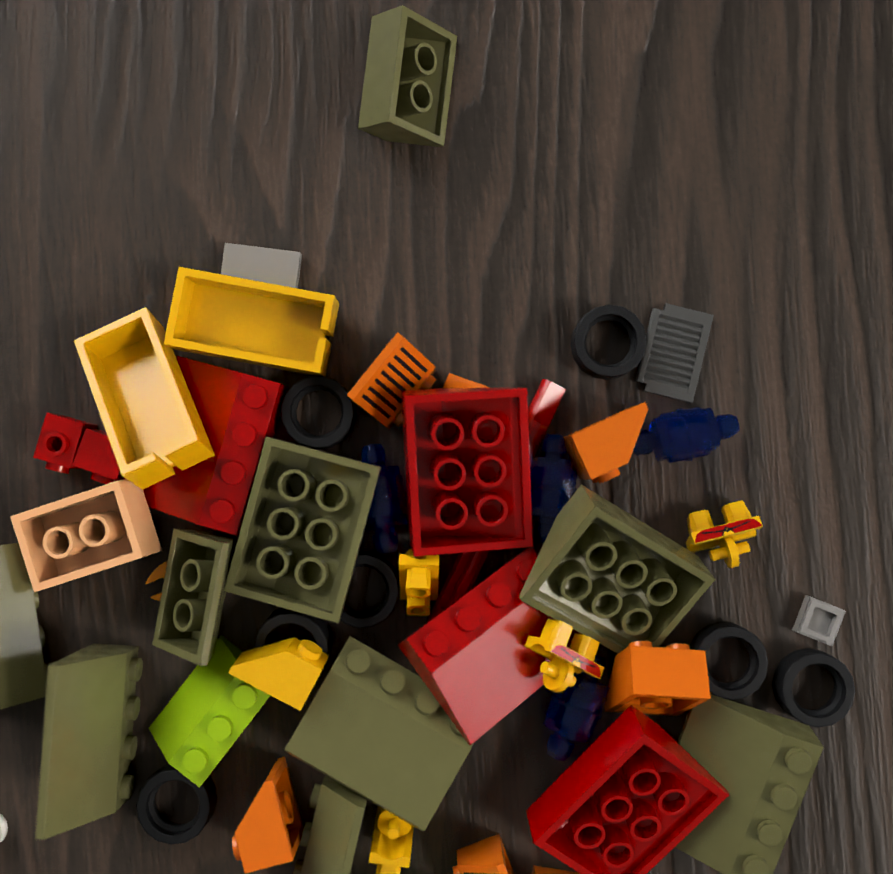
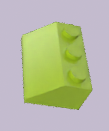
M222 635L217 639L215 653L208 665H197L149 727L167 762L199 788L270 697L269 694L228 674L242 651Z

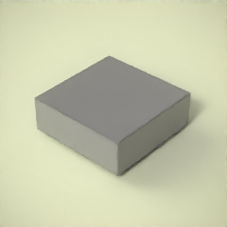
M805 595L792 630L833 646L846 611Z

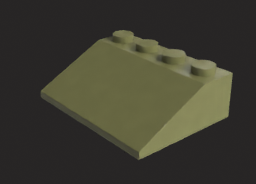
M266 437L224 591L340 623L381 467Z
M581 484L558 513L521 590L519 598L522 602L555 620L567 623L577 632L597 640L601 645L610 650L620 653L629 646V643L634 641H650L653 643V647H659L716 579L696 554Z
M349 636L284 751L424 832L467 758L473 744L469 745L420 676Z
M93 643L48 665L35 839L44 840L114 814L132 797L135 778L134 775H130V763L134 759L137 750V736L133 735V721L137 719L140 710V698L135 696L136 681L140 680L143 670V660L138 657L139 646Z
M710 694L711 699L689 710L677 743L727 789L729 796L675 848L722 874H773L824 746L807 724Z

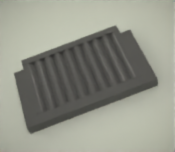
M667 303L664 304L663 310L652 308L646 333L645 354L639 362L635 382L645 384L643 392L693 403L714 315Z

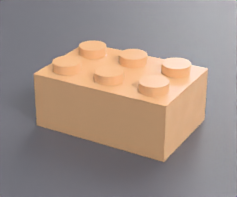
M127 479L117 480L10 516L34 592L162 551L144 491Z

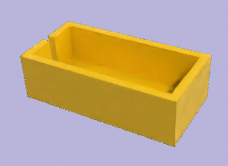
M178 267L164 345L189 353L326 377L332 344L325 336L333 337L339 302L335 295Z
M146 307L74 340L121 475L142 490L175 475L172 467L177 466L183 471L215 456L174 351L171 347L164 345L166 331Z

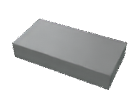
M225 243L221 274L298 289L302 254L297 251Z

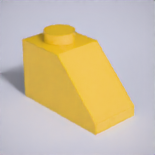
M293 637L243 651L232 665L228 674L301 711L329 655L324 653L322 648L316 643Z

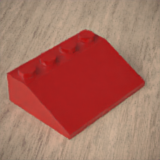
M177 356L178 364L215 456L183 471L177 466L172 467L175 475L143 489L145 498L150 508L197 525L237 536L240 533L265 438L274 437L281 413V405L288 387L260 377Z
M435 388L401 391L409 538L414 557L533 547L527 388Z
M528 547L398 644V647L469 745H472L544 685L540 666L544 661L550 662V660L524 646L528 635L540 637L547 619L554 618L522 602L519 598L521 590L538 557L533 547ZM574 629L567 644L568 648H570L574 633L581 634Z
M630 705L526 810L533 844L580 874H647L729 796V793L659 724Z

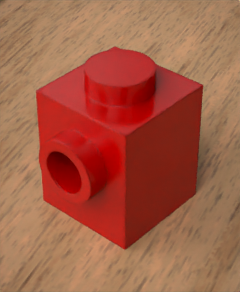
M46 412L33 458L46 461V469L69 474L70 469H82L73 466L72 463L85 429H97L98 425L61 414Z
M86 428L72 465L92 472L90 478L103 484L126 479L121 475L107 433L98 429Z

